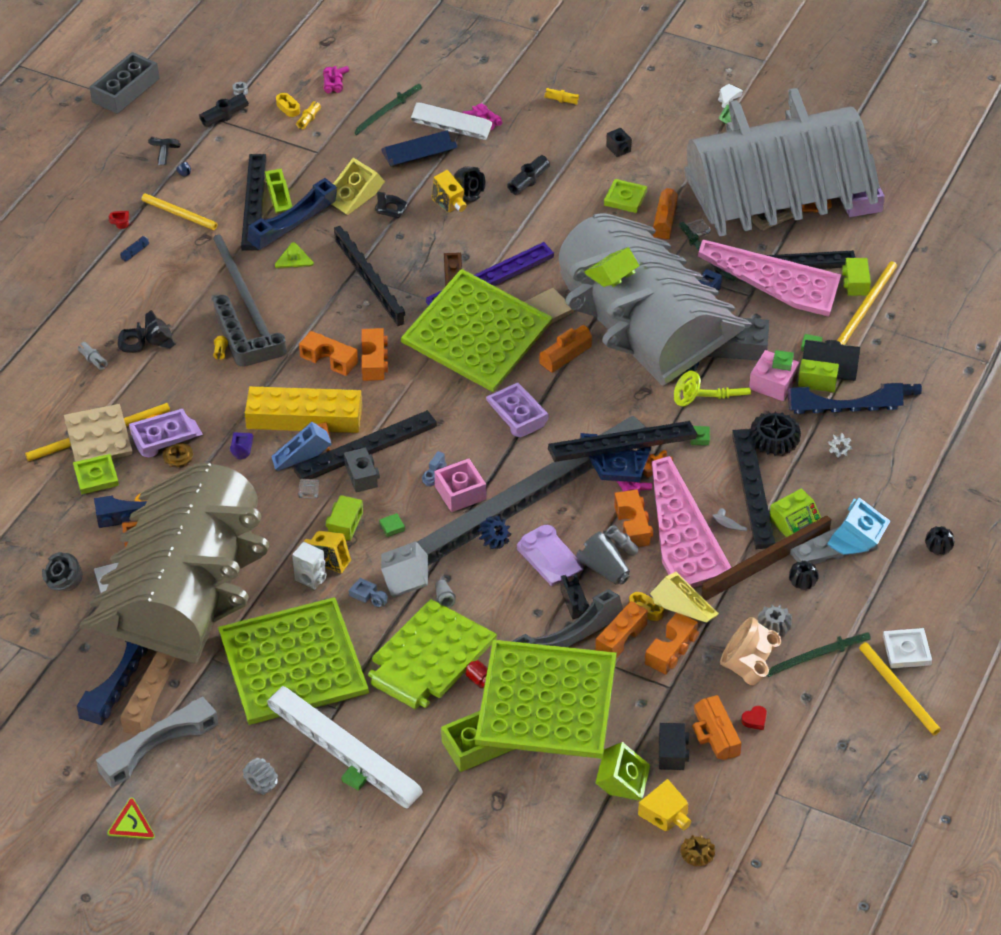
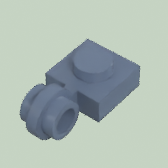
M438 451L430 461L429 470L422 475V482L426 486L435 485L434 471L446 467L445 453Z
M359 578L349 590V596L364 603L372 598L371 602L376 607L385 606L388 599L385 592H376V584Z

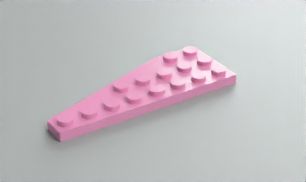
M707 240L702 241L698 257L793 308L830 316L841 274Z
M671 457L652 461L662 563L668 575L677 572L692 588L701 586L706 581L730 569L731 566Z

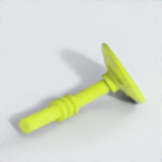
M688 371L680 377L675 386L674 401L677 405L684 407L689 405L696 396L718 397L719 399L722 397L725 399V397L729 398L730 396L751 395L750 387L729 389L727 387L726 389L722 388V390L720 388L718 390L700 389L701 380L699 374L695 371ZM681 390L683 391L684 396L682 400L680 397Z

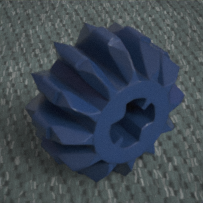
M490 516L480 523L481 528L477 532L482 534L479 540H484L483 546L489 545L490 549H500L505 544H508V537L512 533L508 532L511 526L505 525L506 519L500 520L499 516Z

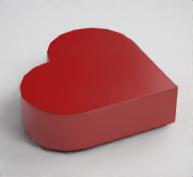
M114 211L109 214V222L116 225L117 228L125 229L129 226V211Z
M754 706L751 711H745L741 717L742 725L748 728L764 730L767 710L763 706Z

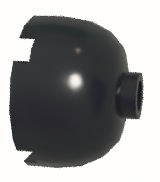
M465 166L456 171L453 177L464 190L463 200L475 201L481 196L478 195L481 191L484 192L485 189L484 173L480 172L478 167Z

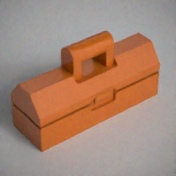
M666 188L660 194L653 228L656 230L653 234L654 238L670 240L678 204V194L674 189Z
M581 325L575 330L570 328L559 335L556 343L539 353V364L553 373L592 347V335L585 325Z
M719 696L708 697L707 700L705 698L694 705V712L699 722L694 723L692 728L699 743L705 744L709 742L717 759L727 760L728 758L740 756L742 743ZM702 729H706L708 734L705 735Z

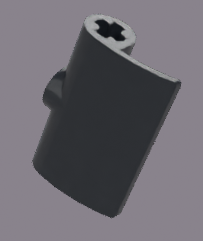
M805 340L803 359L839 364L837 379L856 381L861 347L843 345L836 340H826L825 342Z

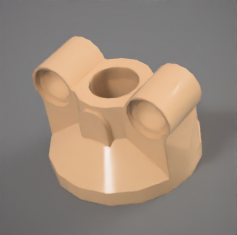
M749 617L730 639L722 654L720 665L729 668L741 676L747 684L756 685L768 674L769 669L765 662L770 653L781 644V637L776 631L768 630L759 624L758 620Z

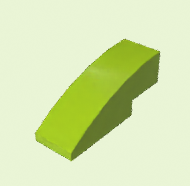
M282 168L265 171V181L276 214L287 211L292 207Z

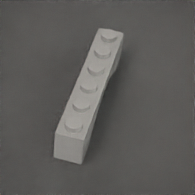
M203 696L192 701L179 711L173 712L169 717L156 722L152 727L121 743L110 752L102 754L96 759L98 772L109 786L114 788L131 777L133 769L139 760L155 746L180 736L202 735L219 725L217 712Z

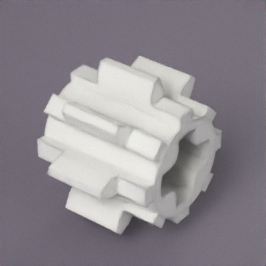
M843 433L839 437L833 435L834 439L828 441V444L832 446L829 449L830 453L836 452L837 458L841 454L847 456L846 452L852 449L848 445L851 439H844ZM842 442L844 446H840V448L838 449L836 444H840Z

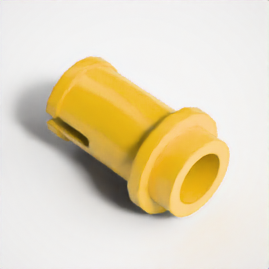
M217 336L214 339L215 349L213 357L218 359V354L220 353L219 360L225 358L228 340L225 336Z

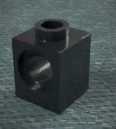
M618 128L607 133L606 146L616 157L631 152L632 138L622 128Z

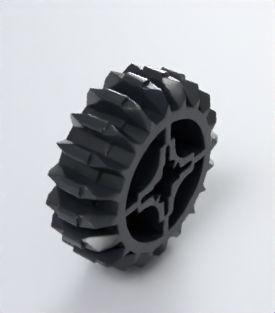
M775 410L774 413L768 411L766 415L761 413L759 417H755L749 434L751 435V440H754L755 448L760 449V453L766 451L767 455L773 453L776 456V454L780 453L783 456L785 452L790 454L791 450H795L800 442L801 429L799 423L796 422V418H791L790 414L784 415L783 412L779 414Z

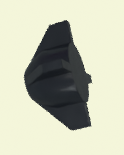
M152 310L146 313V340L152 345L169 349L176 345L169 329L171 325H166L164 321L157 318Z

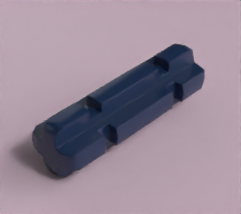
M145 236L140 237L120 253L121 259L124 261L131 259L149 245V239Z
M903 384V395H911V393L913 395H920L922 393L921 384H913V386L911 384Z

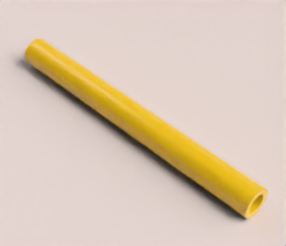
M146 193L142 196V201L211 230L217 228V222Z

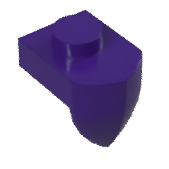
M233 432L230 452L235 458L242 460L250 455L254 437L252 433Z

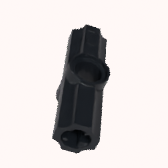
M243 93L229 100L220 99L216 102L215 107L199 114V119L205 127L219 120L228 121L232 118L233 113L249 106L248 100Z
M541 155L531 163L522 165L521 172L507 183V188L510 192L517 195L527 186L535 185L536 178L550 167L547 157Z

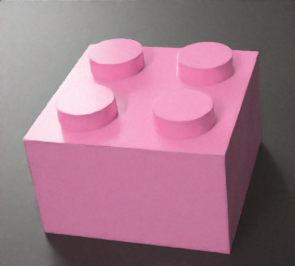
M765 350L750 374L749 387L755 392L784 401L788 394V388H791L798 378L799 362L793 360L791 371L772 368L775 353Z
M470 459L434 471L435 488L451 512L486 500V483Z

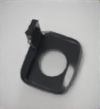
M151 136L148 139L150 145L160 146L158 166L167 165L169 148H180L181 146L179 140L173 138L160 139Z
M377 192L378 202L375 206V211L378 214L399 218L407 208L406 201L394 195H386L385 192ZM395 204L398 206V209L386 208V205Z
M137 322V328L121 330L118 336V348L126 353H136L143 349L145 345V329L141 328L140 322ZM129 337L138 338V342L133 345L126 344L125 340Z

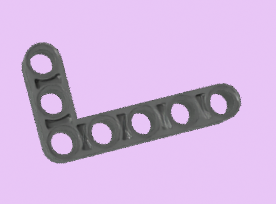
M223 294L214 297L215 316L223 335L228 340V347L238 366H248L279 358L286 354V341L283 334L273 333L247 340L229 297Z

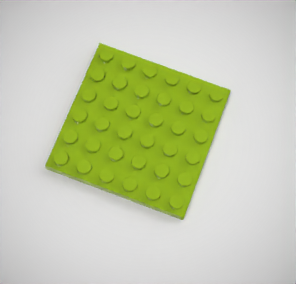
M461 269L401 337V342L494 392L552 323L553 317Z
M335 597L218 627L248 725L280 717L269 707L267 700L282 686L291 690L314 708L369 694L368 685Z
M493 640L475 745L603 759L617 653Z

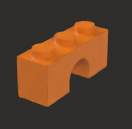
M384 328L362 329L363 381L385 380V373H388V361L385 362L388 359V348L384 349V347H388V336H384Z
M310 331L299 343L301 358L316 363L322 357H330L331 370L347 376L358 363L357 349L325 337L322 334Z
M638 489L616 492L614 507L618 520L630 519V521L623 522V533H626L630 540L638 547L650 546L653 528L651 525H648V512L643 509L644 499L639 496Z
M630 601L596 638L595 650L617 653V659L624 651V644L628 636L631 635L636 638L647 626L648 610Z
M676 612L666 625V638L672 641L663 642L656 638L645 652V665L665 675L670 669H674L678 658L681 655H685L689 644L697 639L699 631H697L698 622Z

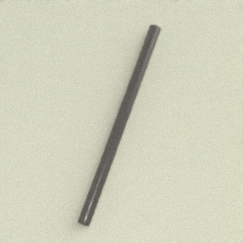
M220 234L215 235L213 240L261 337L269 335L270 333Z

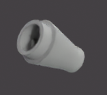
M445 580L437 581L435 583L436 601L447 608L452 607L455 604L456 595Z

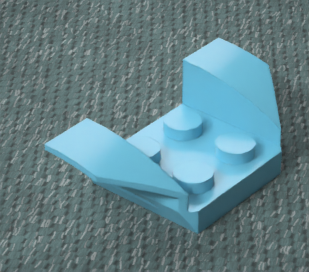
M854 498L848 508L849 513L827 543L828 546L843 555L867 552L874 548L890 523V520L862 499Z

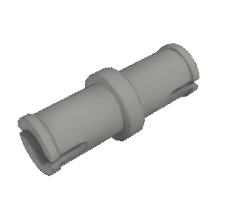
M86 342L81 343L84 349L78 346V351L86 357L89 363H93L99 370L105 369L101 365L102 363L107 367V360L100 356L98 350L91 348Z
M615 525L607 529V536L615 542L618 548L623 549L629 556H634L638 553V546L630 540L626 533H622Z

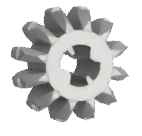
M771 604L770 608L764 606L763 610L758 614V623L768 630L776 631L779 636H785L787 631L791 629L792 616L788 613L787 608L781 609V605L774 607Z
M257 757L252 759L243 769V778L246 779L251 789H254L258 794L265 795L269 793L278 783V775L275 773L274 768L263 758Z

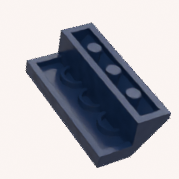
M446 130L386 146L381 151L391 167L450 151L458 147L456 141L451 142L449 132Z

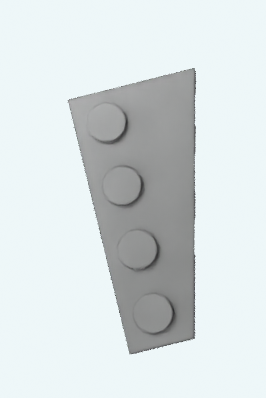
M839 527L792 548L791 556L797 562L806 560L813 564L826 562L828 558H843V554L827 545ZM877 544L874 548H871L870 550H878L879 544Z

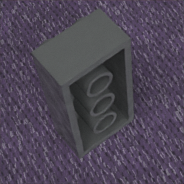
M131 52L89 86L92 102L118 114L160 79L158 64Z
M743 318L752 324L751 327L745 328L706 357L759 361L764 351L768 350L769 320Z

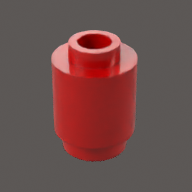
M479 660L472 661L466 667V676L479 688H484L488 667Z

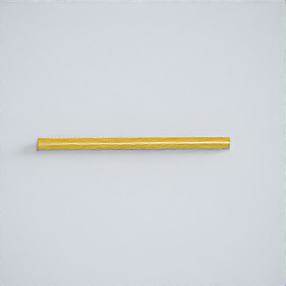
M889 262L837 339L841 344H846L897 268L895 262Z
M168 403L125 417V425L128 427L129 424L145 420L151 415L165 414L170 412V407ZM66 438L26 452L27 461L29 462L71 447L70 440Z

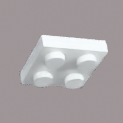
M924 628L883 632L890 668L928 666L932 664V657Z

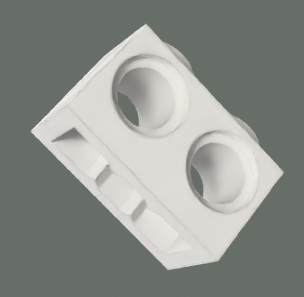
M303 542L292 554L295 581L315 590L326 579L324 551Z

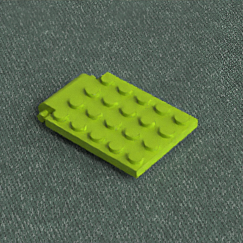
M430 599L372 657L373 662L381 667L377 671L370 670L368 677L372 678L371 685L409 707L415 710L419 706L427 708L430 704L427 698L431 694L441 698L466 672L467 665L472 661H476L492 645L493 640H497V634Z

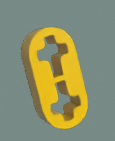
M280 93L276 96L277 107L287 116L296 117L300 114V104L288 93Z
M634 592L630 595L629 603L630 601L637 602L636 604L648 610L647 619L652 621L662 619L664 608L655 604L652 597L642 592Z

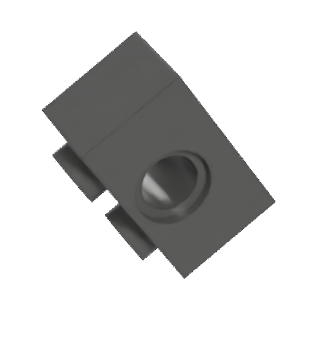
M366 447L345 452V467L355 492L378 487L379 470L377 467L374 468L373 456L368 454Z

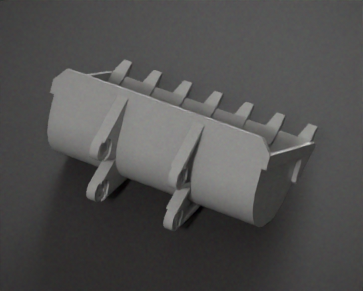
M792 88L788 91L790 110L785 111L786 120L749 127L741 104L737 100L729 101V112L732 122L726 123L727 132L690 139L687 145L688 167H684L685 177L710 224L714 223L719 237L726 235L725 221L739 218L744 231L752 230L751 215L765 213L769 225L772 226L777 224L776 210L790 207L794 219L800 220L803 219L801 206L803 204L815 202L819 214L824 215L828 214L827 199L840 197L845 210L853 208L852 194L865 192L870 205L878 203L877 189L880 187L874 157L869 152L864 125L856 109L850 106L808 115L798 89Z
M595 214L593 217L578 224L565 238L559 252V265L562 279L571 291L567 295L565 303L575 311L595 316L608 329V332L603 336V343L608 348L632 354L663 386L745 328L751 327L752 324L748 320L736 317L731 313L735 310L732 304L717 300L714 297L719 294L715 288L703 285L698 281L703 278L700 273L686 269L683 266L687 262L683 257L669 253L666 250L671 248L668 242L654 238L651 235L656 232L653 227L611 214ZM626 247L630 248L640 265L634 269L635 273L628 278L624 276L621 278L622 282L615 287L611 285L603 287L584 272L609 254Z

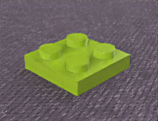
M614 179L604 199V206L637 213L647 193V186Z
M111 454L73 462L81 495L119 486Z

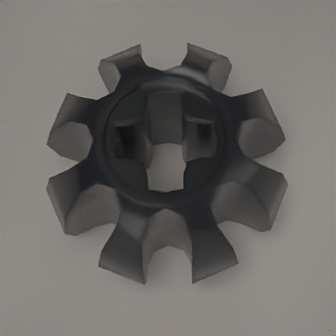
M935 526L927 532L925 543L930 552H933L935 555H945L953 549L955 538L950 529H946L945 526Z
M806 560L796 562L789 571V580L792 585L801 590L811 589L819 579L816 566Z

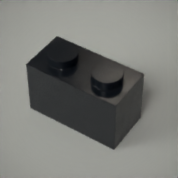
M685 723L659 724V770H684L685 762H689V749H685V745H689V732H685Z

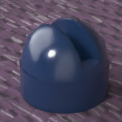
M184 162L176 168L177 172L183 177L191 173V167L188 162Z

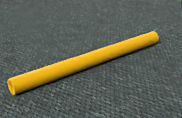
M867 642L861 644L859 647L860 651L933 736L937 735L941 728L871 646Z

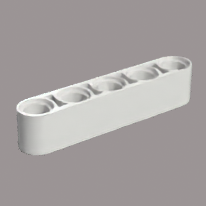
M416 103L411 116V120L416 123L483 140L487 139L492 126V122L487 119L424 103Z

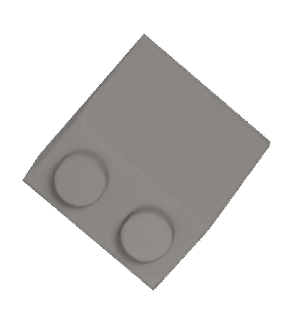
M416 541L381 554V570L392 598L428 586V555Z

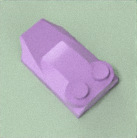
M515 383L486 397L488 403L510 426L512 435L516 437H523L541 429L548 420V413L519 383Z
M183 409L129 424L133 441L140 454L144 457H153L158 453V449L203 435L196 421L189 418Z
M540 526L525 534L517 544V550L551 586L559 583L562 575H566L569 578L584 569V565L556 535V529L553 526Z

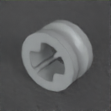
M245 82L233 84L234 95L248 94Z

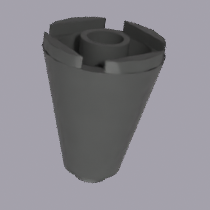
M603 530V533L599 531L592 535L583 544L585 546L583 551L578 550L576 557L580 562L615 585L619 583L622 585L629 579L630 570L605 530Z

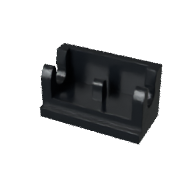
M574 574L572 581H568L567 576L562 575L560 585L561 593L572 620L578 619L590 606L585 598L577 574Z

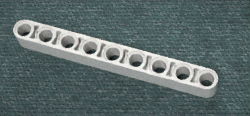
M282 686L267 700L269 707L276 714L348 767L352 765L358 770V773L362 771L363 776H367L366 780L402 807L409 808L422 795L423 791L415 781L288 688Z

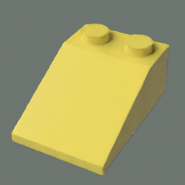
M352 158L333 183L337 187L336 201L331 205L349 215L375 196L385 181L376 171L357 159Z
M677 572L666 576L650 593L653 597L652 600L658 606L706 623L719 614Z

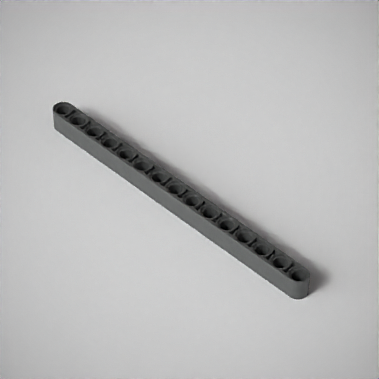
M631 416L600 435L647 427L635 416ZM589 457L552 462L417 541L428 555V565L481 535L477 531L481 528L480 523L486 520L487 517L499 516L500 520L508 519L593 469L594 466Z

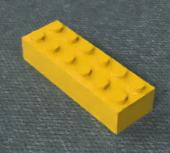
M249 386L245 408L246 429L302 431L311 422L316 425L327 422L329 432L359 433L362 412L361 390Z

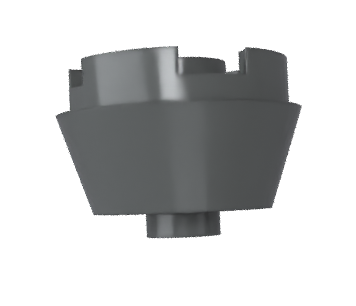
M58 552L48 558L50 561L46 568L42 569V577L50 589L70 591L80 584L83 572L74 555Z

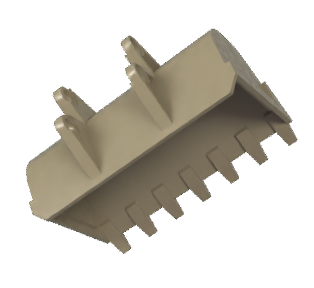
M209 462L195 464L155 484L140 494L139 499L141 501L147 500V503L131 514L129 519L138 522L135 527L121 535L119 540L121 542H128L125 548L111 556L110 562L118 563L116 569L102 576L100 583L102 585H109L106 591L91 599L90 605L92 607L98 606L96 613L81 621L79 625L81 629L91 628L92 630L197 664L214 622L246 606L249 599L248 594L241 587L230 583L238 576L241 568L262 558L267 554L270 547L268 540L251 534L252 529L258 526L261 520V513L257 510V493L252 484L240 473L228 467ZM255 545H260L263 549L257 548ZM234 595L239 596L242 599H237L234 597Z

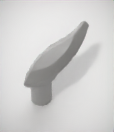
M721 508L717 514H713L714 519L720 525L733 530L747 531L746 527L725 517V509Z

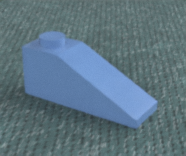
M311 422L271 456L275 469L279 471L321 454L331 445L328 432Z

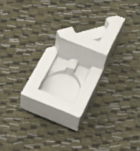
M728 84L720 89L718 101L722 102V107L725 108L727 104L729 105V101L741 97L743 90Z

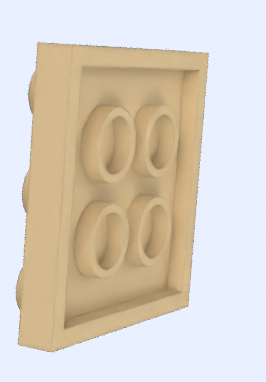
M120 404L64 415L75 462L111 454L112 459L132 455V448Z

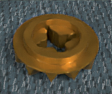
M176 443L166 447L163 451L164 462L169 464L170 467L177 466L179 468L180 465L186 466L187 462H192L193 450L187 444ZM177 452H179L180 458H176Z
M692 835L689 839L685 838L681 845L680 853L688 864L704 866L714 859L715 845L711 843L710 838L706 839L702 835L699 837ZM695 845H697L699 849H702L701 855L698 853L697 850H694Z

